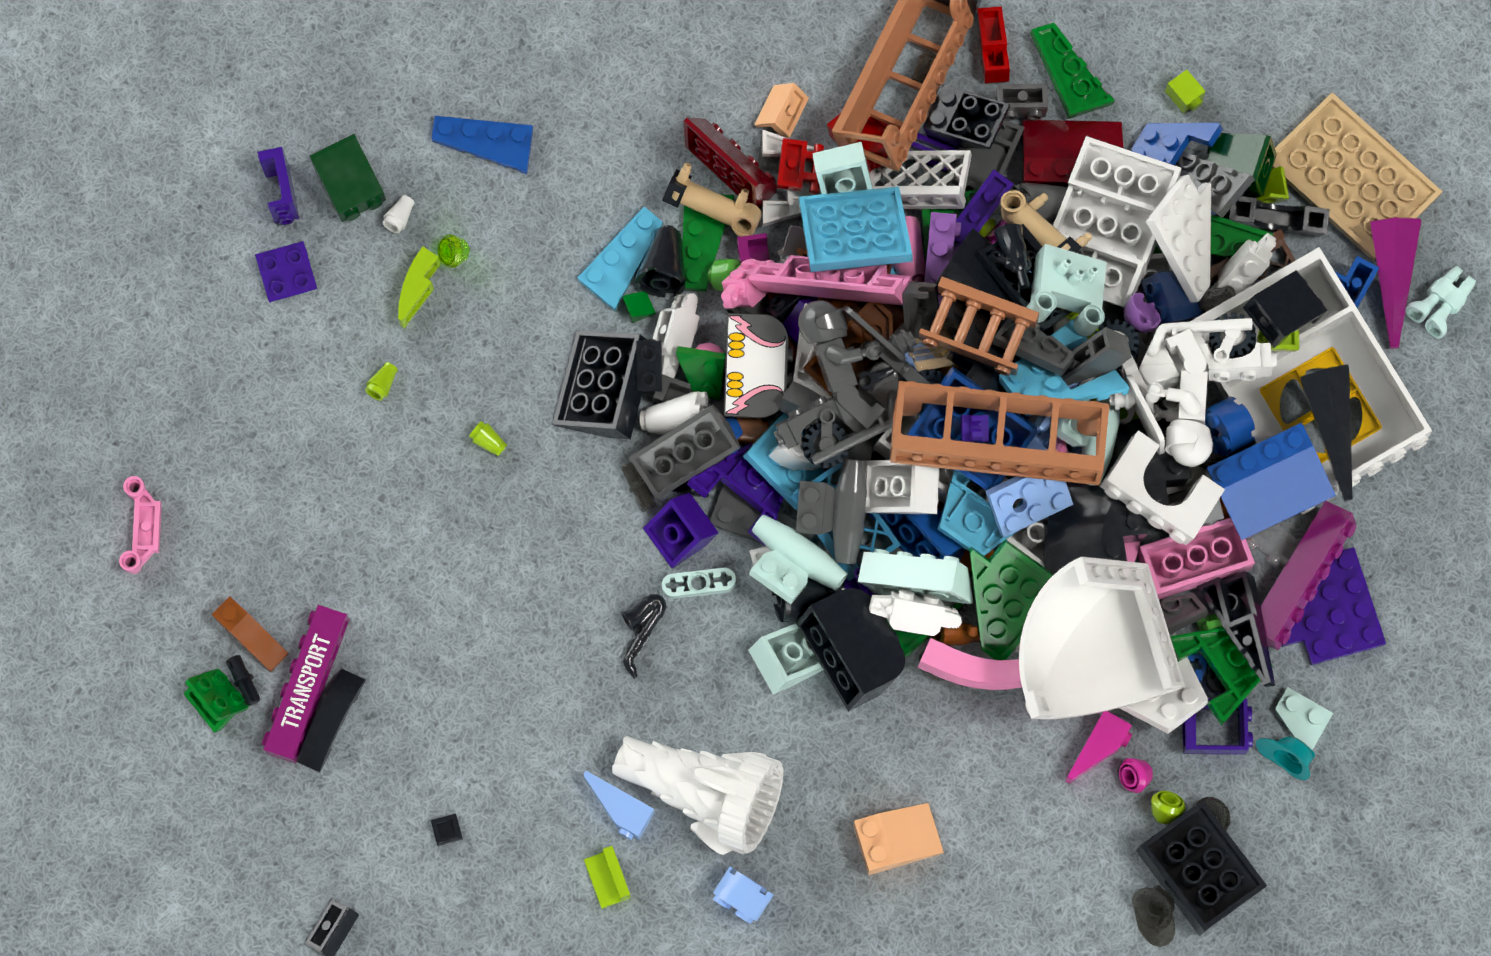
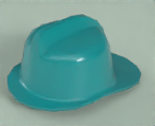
M1284 737L1278 742L1268 738H1260L1256 741L1257 750L1265 758L1282 767L1296 779L1304 781L1309 779L1310 770L1308 767L1314 759L1315 753L1303 741L1294 737Z

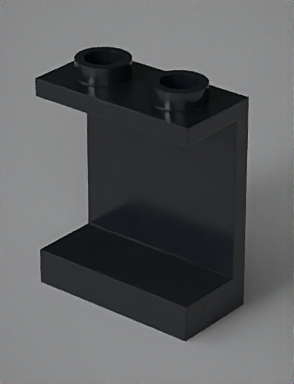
M1297 270L1255 294L1243 307L1273 348L1282 344L1290 334L1308 323H1316L1328 311Z

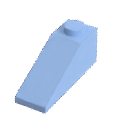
M585 771L583 774L585 781L615 826L619 828L618 833L629 840H632L633 837L639 840L655 813L654 809L590 772Z

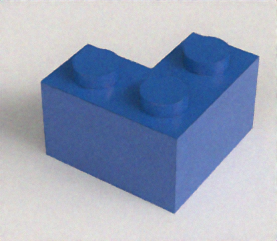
M1358 256L1355 258L1346 277L1334 271L1356 308L1360 305L1380 268Z

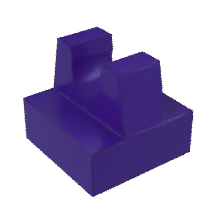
M962 415L961 441L974 443L989 442L988 415Z

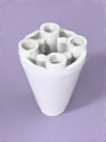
M692 392L642 410L640 412L641 429L660 435L668 433L707 408L709 402L707 392Z

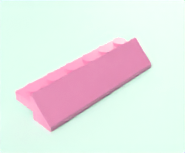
M790 255L785 263L767 262L765 265L757 264L749 275V280L759 291L901 306H903L902 293L908 283L912 281L911 276L887 274L886 264L810 272L808 257Z

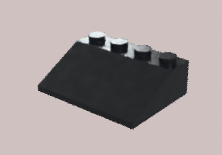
M577 330L552 425L607 438L631 440L643 391H637L636 341L646 340V338L641 334Z
M1203 800L1142 843L1136 850L1199 936L1267 887L1266 883Z

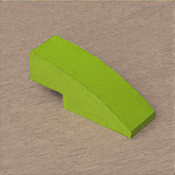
M422 246L414 258L401 289L398 320L403 328L407 326L433 292L434 287L430 278L441 265L439 257L424 246Z

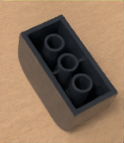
M855 588L840 590L810 605L796 623L848 712L880 696L902 673L905 666V654L900 645L898 635L891 630L885 617L870 613L871 597L864 591Z

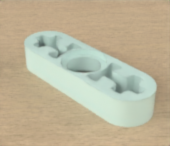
M729 568L669 574L662 581V591L666 597L671 599L727 593L735 587L736 576ZM722 574H726L727 578L732 579L728 581V586H723L722 582H715V588H710L709 575H713V580L721 579ZM696 577H702L706 580V586L701 590H696L691 585L692 580ZM683 578H688L687 585L689 591H685V586L677 587V592H671L670 588H666L672 580H675L676 584L679 585L684 584Z

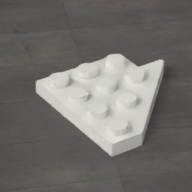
M1184 175L1180 176L1147 219L1146 223L1189 301L1199 302L1210 287L1211 184L1210 182L1202 183L1197 189L1190 176Z

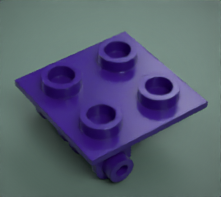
M304 241L255 254L269 303L317 289Z

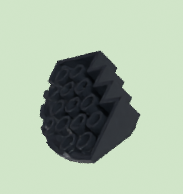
M972 228L936 280L937 293L940 279L945 277L1014 303L976 257L980 250L988 247L991 243ZM1004 273V277L1008 281L1015 283V275ZM1020 292V296L1025 301L1030 302L1028 294ZM957 299L955 302H952L943 327L955 335L967 308L965 302ZM981 308L979 311H976L964 341L965 345L975 349L979 348L991 318L989 311ZM1008 318L1000 321L996 334ZM992 341L988 353L1003 358L1005 350L993 345ZM952 351L949 352L946 358L966 371L965 376L983 389L1007 393L999 383L1000 373L995 371V367ZM1015 355L1012 362L1016 363L1021 357ZM1020 414L1024 418L1028 419V416H1025V414Z
M1162 418L1157 423L1166 443V429L1171 422L1166 421V418ZM1140 419L1133 420L1118 428L1113 455L1100 485L1131 437L1138 430L1149 437ZM1157 451L1155 452L1143 476L1144 486L1150 497L1166 506H1169L1167 488L1184 486L1190 479L1189 467L1178 463L1166 451L1161 455ZM1066 482L1073 505L1048 517L1043 550L1044 567L1053 574H1056L1068 563L1080 557L1127 561L1124 543L1143 541L1148 535L1146 518L1141 514L1131 512L1126 507V504L1119 499L1116 500L1109 497L1100 485Z

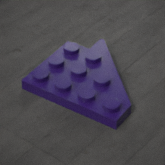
M1354 547L1343 550L1339 558L1333 560L1327 578L1321 580L1317 586L1315 598L1311 602L1308 601L1304 608L1302 619L1298 623L1295 622L1288 642L1282 644V647L1303 642L1311 666L1386 645Z

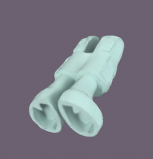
M1458 266L1453 267L1427 289L1428 297L1426 299L1409 303L1405 310L1409 318L1414 322L1421 323L1436 304H1441V307L1425 323L1427 332L1438 339L1442 338L1447 332L1446 320L1448 315L1458 313L1476 283V280L1469 275L1465 281L1459 284V288L1455 287L1453 283L1457 282L1463 272Z

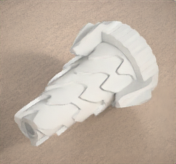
M629 736L623 738V745L620 747L615 763L612 766V773L652 790V795L660 797L668 805L683 810L685 815L698 820L691 824V831L711 849L722 855L732 850L741 854H748L761 842L771 823L779 801L784 771L780 761L767 757L762 753L722 754L720 757L706 751L697 753L683 748L674 749L652 741V744H648Z

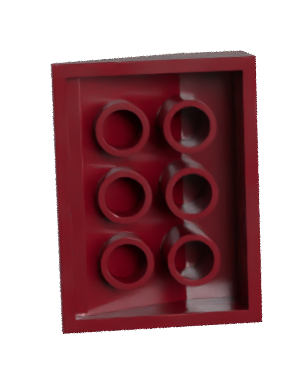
M689 117L683 121L685 148L737 196L741 193L742 189H747L749 194L746 203H752L760 209L763 201H768L777 193L776 179L769 172L766 171L764 173L752 156L744 155L740 151L741 147L733 139L728 140L716 123L713 122L711 124L703 118Z
M1023 119L1022 183L1069 186V178L1086 136L1124 149L1122 122Z

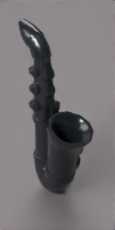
M650 594L644 597L633 609L621 612L625 623L632 631L635 630L637 625L641 626L640 630H637L636 638L632 640L631 646H628L627 654H625L623 660L626 670L634 679L637 678L634 660L660 618H663L667 608L666 600L659 594Z

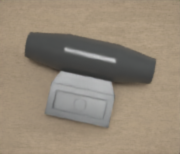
M844 458L836 488L826 482L800 481L796 532L822 535L833 530L835 562L856 564L864 533L867 498L865 460Z

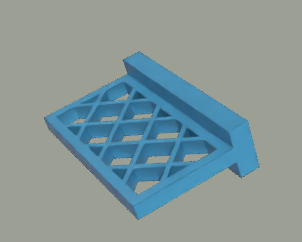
M843 462L838 463L835 467H831L812 481L821 482L828 477L827 483L836 488V484H830L832 473L842 468ZM799 489L794 491L791 495V498L797 506L799 498ZM870 513L876 518L875 529L864 527V531L874 532L871 546L861 544L860 548L870 550L872 553L874 549L886 550L890 553L901 546L880 513ZM878 523L881 525L883 530L877 529ZM833 530L818 535L835 560ZM876 534L887 535L893 544L885 549L874 547ZM857 561L856 564L836 562L848 574L847 579L849 581L855 577L854 570L861 568Z

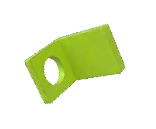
M1279 166L1272 169L1264 192L1265 195L1258 197L1259 201L1276 204L1289 199L1284 167Z

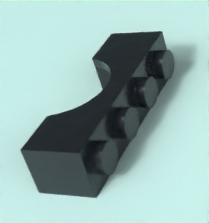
M1240 196L1223 218L1257 229L1271 231L1281 229L1285 233L1319 238L1327 234L1330 209L1311 206L1276 205L1259 201L1257 198Z

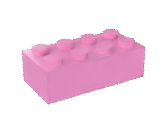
M1231 518L1218 521L1213 525L1201 527L1195 538L1187 545L1177 543L1171 537L1140 546L1137 553L1139 562L1149 565L1159 600L1197 588L1198 585L1217 577L1225 579L1243 571H1250L1255 564L1246 539L1241 541Z

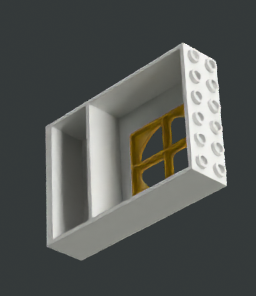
M1318 247L1190 322L1216 320L1218 317L1222 319V315L1226 313L1228 317H1231V313H1236V317L1242 314L1245 315L1244 318H1250L1243 307L1255 294L1295 270L1299 272L1328 310L1316 323L1310 322L1299 329V350L1295 352L1271 350V352H1276L1277 367L1272 368L1271 377L1256 378L1252 381L1235 379L1227 382H1214L1224 399L1234 397L1236 398L1234 400L1235 403L1238 405L1243 404L1248 409L1255 425V430L1251 432L1252 437L1255 436V440L1252 442L1254 446L1300 423L1304 426L1315 420L1312 411L1289 424L1282 421L1280 398L1285 385L1290 380H1297L1303 389L1300 378L1305 376L1306 371L1313 368L1325 369L1348 364L1350 399L1358 398L1362 408L1361 427L1356 438L1351 441L1353 487L1360 483L1359 480L1362 479L1363 475L1373 476L1382 470L1384 463L1390 461L1393 464L1405 457L1404 454L1410 448L1416 451L1425 446L1432 430L1322 250ZM1252 321V325H1254L1255 328H1256V329H1255V333H1256V343H1258V342H1257V335H1258V332H1259V328H1258V327L1255 325V323ZM1316 452L1337 496L1339 487L1326 453ZM1314 506L1308 510H1305L1301 512V514L1304 515L1312 511L1316 507Z

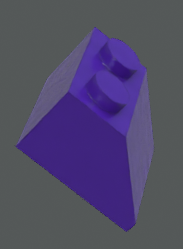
M691 493L671 499L643 527L671 569L706 547L719 534Z

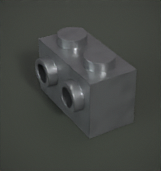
M1047 83L997 84L995 100L1010 104L1005 119L1012 121L1017 118L1027 117L1028 120H1039L1042 117H1046L1048 110Z

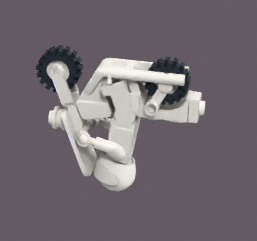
M1226 313L1222 315V319L1218 317L1216 320L1161 324L1154 334L1139 370L1135 363L1136 355L1138 356L1139 340L1138 333L1134 332V327L1132 325L1128 327V322L1125 321L1122 324H1119V320H1114L1115 324H1111L1110 320L1106 321L1105 327L1127 336L1132 358L1117 368L1129 386V394L1122 395V393L1109 395L1110 405H1115V410H1119V407H1126V410L1132 406L1134 407L1149 438L1160 445L1157 449L1159 455L1166 451L1178 463L1188 467L1204 463L1210 456L1213 447L1210 429L1205 425L1207 381L1227 382L1235 379L1252 381L1256 378L1271 377L1272 368L1277 367L1276 352H1271V344L1256 343V328L1252 325V318H1244L1245 315L1242 314L1236 317V313H1231V317H1228ZM1101 324L1098 327V331L1095 330L1094 335L1105 327ZM1181 375L1180 389H1175L1174 387L1178 386L1179 377ZM1160 397H1166L1168 401L1179 402V410L1168 409L1164 411L1155 405L1154 402H1157ZM1162 418H1166V421L1171 422L1166 429V443L1157 423Z

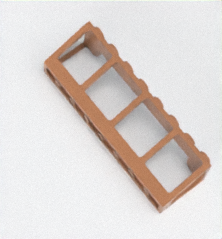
M934 0L897 1L832 129L838 147L856 143L858 139L880 142L883 144L889 159L864 149L866 159L899 171L902 163L907 159L912 143L917 139L918 131L927 118L931 104L936 100V94L940 86L945 82L946 74L955 61L959 47L964 43V37L968 29L973 25L974 17L967 0H950V7ZM926 6L949 15L954 20L942 46L911 34L923 8ZM908 41L938 53L923 84L892 71ZM888 79L919 91L904 122L873 109ZM869 117L889 124L882 136L861 133Z
M899 381L893 412L890 463L1100 485L1104 469L1109 404L1098 401H1079L1071 398H1051L1044 395H1024L1017 392H996L990 389L978 390L968 387H950L941 384ZM922 403L946 405L943 438L902 435V416L917 415L921 411ZM953 406L999 411L996 443L992 445L951 440ZM1006 412L1051 417L1048 450L1004 446L1003 436ZM1058 418L1078 420L1077 430L1079 433L1095 436L1096 456L1056 451Z

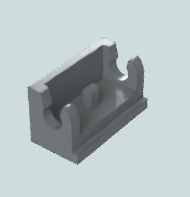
M910 281L902 293L905 332L910 331L914 338H919L921 328L930 331L939 309L937 284Z

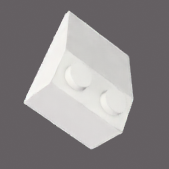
M890 460L865 461L867 485L865 513L937 514L939 468L890 463Z

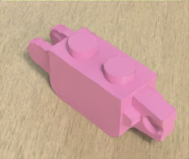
M747 259L741 262V265L732 271L722 282L724 291L721 297L724 302V308H753L769 292L759 291L749 280V275L757 264L765 265L767 262H774V260L759 261Z

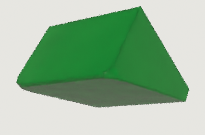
M638 292L623 296V302L632 323L656 314L647 293Z

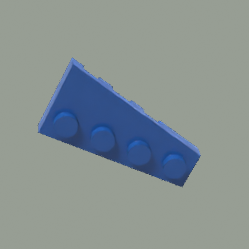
M444 116L434 117L432 142L460 152L464 151L475 155L477 158L487 159L506 168L510 167L519 170L521 173L528 174L533 125Z

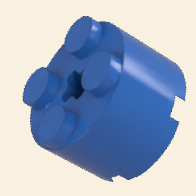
M1227 397L1206 408L1205 425L1210 429L1213 442L1212 455L1227 456L1255 440V436L1252 437L1251 433L1255 430L1254 421L1243 404L1238 405L1234 402L1236 400L1234 397Z

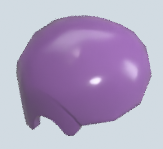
M1134 293L1124 306V320L1137 331L1143 333L1152 332L1161 322L1160 314L1154 308L1155 304L1153 302H1144L1143 293Z

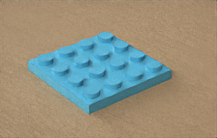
M899 187L799 197L810 272L913 262Z

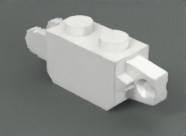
M1267 233L1258 243L1250 239L1247 240L1221 268L1218 280L1208 291V297L1213 300L1222 290L1225 291L1226 294L1222 297L1221 304L1251 287L1269 267L1270 258L1273 254L1271 250L1276 245V238Z
M695 293L678 294L675 296L671 308L664 309L659 314L653 339L662 341V374L671 378L675 377L680 365L676 356L677 347L691 348L694 335L697 332L700 316L695 314L698 297Z
M904 589L899 590V592L891 591L890 595H872L869 605L870 613L887 618L895 630L935 636L940 632L941 627L959 628L962 623L958 611L953 609V607L944 606L939 597L924 594V597L914 595L912 591Z

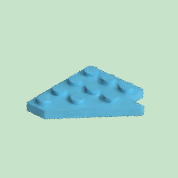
M782 412L743 457L795 510H798V506L791 498L792 493L799 489L801 480L812 481L824 473L822 467L812 471L791 470L781 466L769 457L772 451L779 445L773 432L777 431L775 424L789 418L788 414ZM804 428L803 431H802V435H803V436H804V434H805V433H804L805 430H806L805 428ZM826 477V478H825L824 480H822L821 482H826V483H827V482H828V477Z

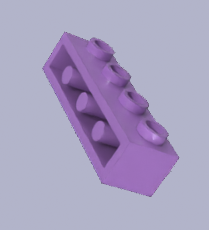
M931 212L924 283H935L959 248L954 247L955 237L960 238L961 223L957 222V214ZM938 294V306H940L941 301H942V299H943V297H942L941 295H939V294Z

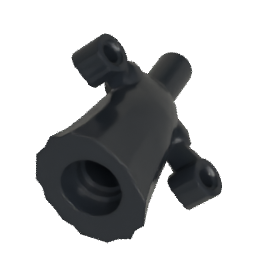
M1021 224L999 226L994 230V235L998 240L1004 257L1001 256V252L992 251L988 259L991 263L1002 264L1007 270L1015 273L1020 288L1027 289L1030 287L1027 272L1032 267L1031 262L1035 259L1036 253L1026 250Z

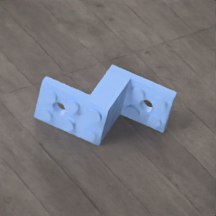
M1050 427L1044 433L1042 431L1037 433L1027 448L1047 450L1049 447ZM1067 444L1069 453L1081 454L1082 447H1073ZM1016 476L986 490L997 527L1003 537L1009 536L1073 505L1067 484L1064 481ZM1019 498H1023L1021 506L1013 508L1014 502Z

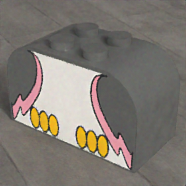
M728 313L724 418L766 420L775 416L781 409L782 397L792 383V373H787V365H792L793 348L788 347V334L785 327L772 316Z

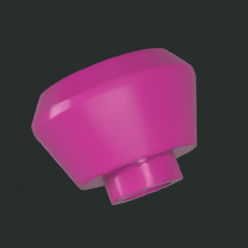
M1128 758L1120 766L1119 778L1127 790L1132 793H1140L1152 781L1153 771L1146 761Z

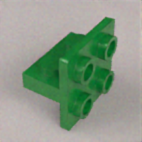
M218 668L188 678L185 682L189 688L183 694L214 733L221 731L235 714L244 712L249 708L243 696Z

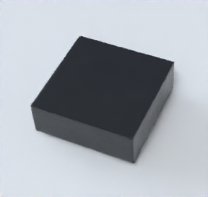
M456 813L431 820L438 847L463 840Z

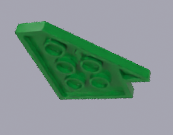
M1005 539L989 559L972 546L969 549L980 647L983 652L994 660H1006L1020 644L1028 612L1040 590L1054 575Z

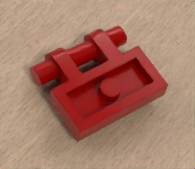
M783 138L777 188L801 191L803 182L810 184L809 193L818 194L820 186L812 153L824 151V145L815 144L814 152L807 151L808 141ZM805 161L812 163L811 173L804 172Z

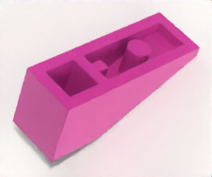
M1104 711L1065 782L1072 783L1115 754L1120 746L1126 748L1133 735L1128 732L1132 725L1110 712Z

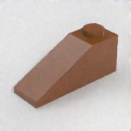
M231 596L212 613L214 619L270 672L289 654Z

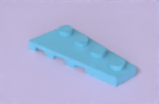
M643 207L579 275L578 281L612 310L616 311L635 273L639 270L657 229L663 226V222L646 207Z

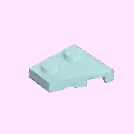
M1289 687L1286 688L1274 709L1279 719L1286 725L1290 735L1303 741L1312 750L1333 715L1331 711Z

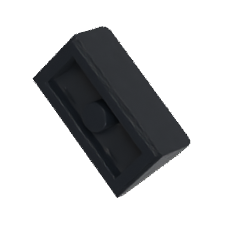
M331 899L306 940L305 945L324 956H335L359 914L344 904Z

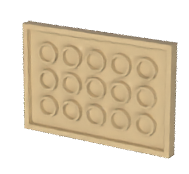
M1331 93L1275 147L1277 156L1272 169L1279 166L1284 167L1286 183L1313 207L1330 209L1328 221L1373 262L1376 260L1370 222L1394 217L1418 218L1443 192L1334 93Z

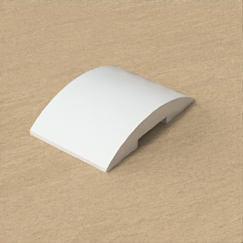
M1086 136L1069 178V186L1053 226L1066 238L1072 237L1075 241L1087 232L1092 235V239L1082 248V255L1107 262L1103 301L1124 308L1128 300L1136 293L1157 245V241L1146 221L1179 179L1181 168Z

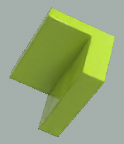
M612 845L603 848L602 853L584 859L602 909L631 898Z

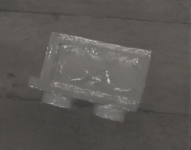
M1278 524L1246 538L1251 550H1259L1265 555V560L1273 567L1279 566L1281 569L1286 566L1300 541Z

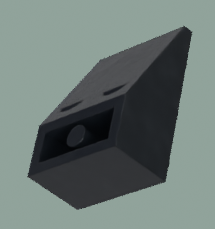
M942 85L923 125V129L929 138L951 147L991 149L1010 108V104Z

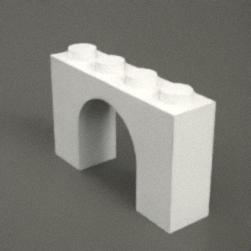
M1138 430L1131 437L1100 487L1105 490L1109 497L1116 500L1119 499L1125 503L1131 512L1141 514L1147 518L1153 527L1163 529L1169 533L1172 540L1187 545L1195 538L1225 489L1205 475H1202L1195 481L1181 504L1166 506L1153 500L1145 489L1143 476L1148 463L1160 445Z

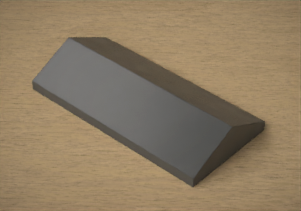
M712 404L634 453L629 459L656 500L690 480L691 477L698 475L738 450L740 445L729 422Z

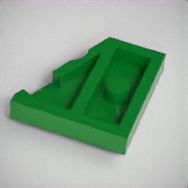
M678 346L676 356L689 384H691L692 391L707 392L709 399L720 400L726 353Z

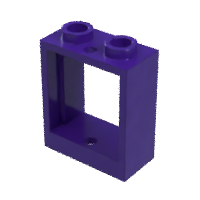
M1247 699L1236 709L1238 710L1239 745H1196L1195 713L1182 723L1183 754L1246 755L1249 747H1253V733L1248 732V722H1252V706H1248ZM1206 705V706H1204V707H1203L1202 709H1200V710H1210V709H1209V707Z

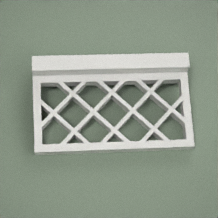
M908 151L906 160L914 159L916 163L908 169L901 165L900 170L902 173L894 179L887 175L893 171L892 169L887 167L883 170L880 167L874 168L870 172L873 189L899 187L903 209H964L966 203L964 193L971 162V151ZM931 159H938L940 163L930 169L926 165ZM955 159H964L963 163L955 169L950 165ZM922 167L926 173L915 179L911 174ZM946 167L950 173L940 179L936 173ZM883 177L888 181L884 186H875V183ZM907 177L912 181L908 186L897 185ZM930 177L936 181L932 186L921 185ZM954 177L959 180V186L946 185Z

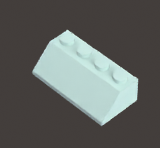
M874 549V553H863L858 582L878 594L890 595L891 591L899 592V590L904 589L912 591L914 595L924 597V594L937 596L941 601L973 603L968 567L959 562L960 559L956 557L944 556L943 560L936 559L935 556L930 554L912 557L911 553L898 551L897 555H892L888 551Z

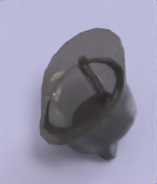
M1161 885L1137 890L1133 895L1132 903L1140 934L1147 942L1154 946L1162 947L1168 945L1175 936L1173 917L1175 902L1173 897L1166 890L1162 889Z

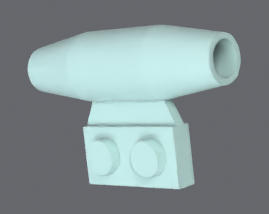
M1110 397L1098 401L1109 404L1104 469L1101 481L1112 458L1120 424V407L1119 410H1115V405H1110ZM1058 418L1057 437L1073 447H1082L1081 454L1096 456V437L1079 433L1077 430L1078 420Z
M762 515L754 525L752 532L771 551L763 554L752 567L749 575L788 603L792 604L806 587L808 578L835 591L846 579L848 574L824 550L800 533H797L793 528L766 515Z

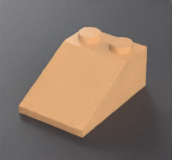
M929 803L878 813L854 821L853 827L868 876L944 853Z

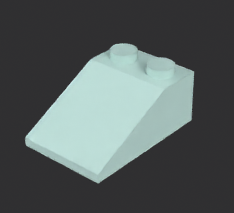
M796 623L761 637L748 650L772 694L788 689L823 671Z

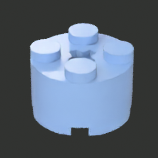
M729 866L713 891V894H715L713 900L728 909L733 906L737 909L735 915L751 924L753 920L758 921L774 894L767 891L765 895L767 889Z

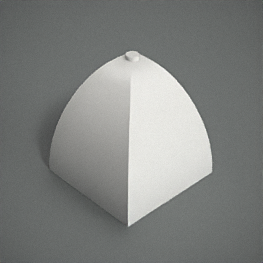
M1080 557L1061 568L1040 590L1026 617L1019 649L1020 679L1026 700V710L1030 714L1031 719H1063L1095 714L1136 704L1185 687L1147 563Z

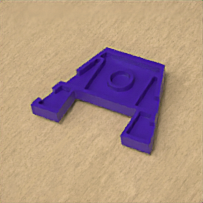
M750 443L718 464L710 466L699 475L691 477L687 485L705 498L718 481L723 482L761 512V515L747 532L766 546L752 532V529L762 515L777 520V514L783 497L743 457L753 445Z

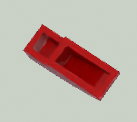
M1002 6L977 8L984 82H1009L1010 66Z

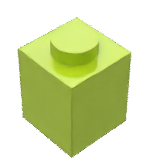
M1187 69L1168 82L1165 93L1183 114L1190 109L1191 111L1198 109L1203 104L1206 92Z

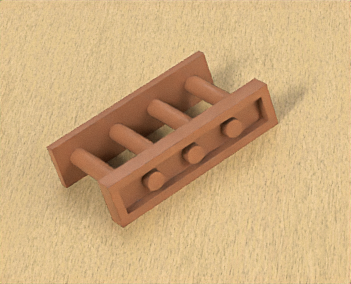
M941 277L938 284V293H941L943 299L930 331L922 328L919 331V339L923 340L922 343L934 349L939 346L995 367V371L1002 375L1010 376V373L1017 375L1018 364L1012 361L1025 329H1028L1029 326L1032 328L1036 327L1039 320V312ZM957 299L965 302L967 308L954 340H951L939 334L952 302H955ZM981 308L989 311L991 318L979 348L975 349L965 345L964 341L976 311H979ZM1008 318L1013 320L1016 326L1003 358H999L989 354L988 351L1000 321Z

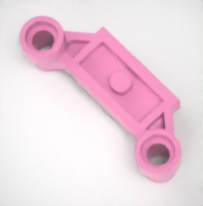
M131 476L125 480L123 488L125 493L135 501L132 551L124 552L120 556L119 563L124 571L136 574L154 553H160L162 503L152 498L141 478ZM140 487L137 492H133L135 488ZM131 562H136L134 566L129 567Z

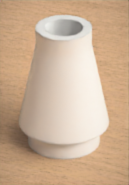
M402 195L399 201L383 216L384 227L394 233H400L401 230H404L412 207L415 204L414 200L406 195Z

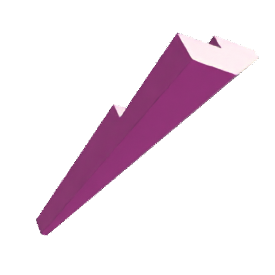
M1394 217L1370 222L1377 266L1380 267L1378 275L1390 349H1397L1400 346L1421 227V219Z

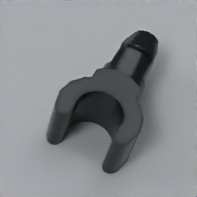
M887 367L880 371L862 372L859 375L860 379L870 377L872 380L869 385L864 386L865 391L872 390L881 380L894 374V370L892 367Z

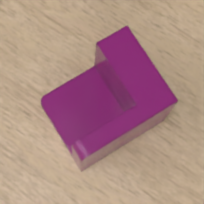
M767 233L737 237L740 262L747 259L770 260Z

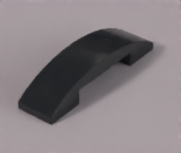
M344 669L341 670L313 720L296 761L297 763L319 773L321 772L332 750L331 746L352 704L356 702L366 679Z

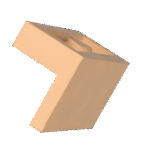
M795 83L774 85L754 125L757 128L772 127L780 136L790 138L809 97Z

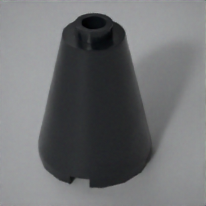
M665 225L657 229L636 274L635 282L640 284L639 289L649 295L665 297L666 293H673L674 297L683 293L686 280L682 238L680 231L674 226Z
M808 578L806 587L792 604L772 591V596L776 595L777 604L773 605L778 620L780 622H789L800 618L810 605L845 589L844 583L835 591Z

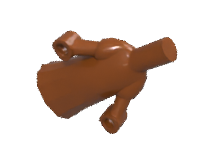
M963 621L959 628L941 627L940 632L932 636V639L945 645L962 646L972 642H980L978 627Z

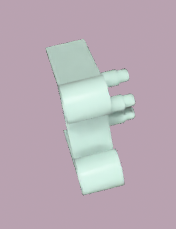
M1045 244L1035 257L1031 299L1026 308L1039 312L1038 323L1043 322L1056 307L1079 313L1073 322L1075 331L1082 336L1092 335L1105 319L1102 304L1107 262Z

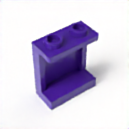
M282 147L258 151L259 162L266 178L278 176L282 199L268 203L275 224H291L295 219L300 218L290 167Z

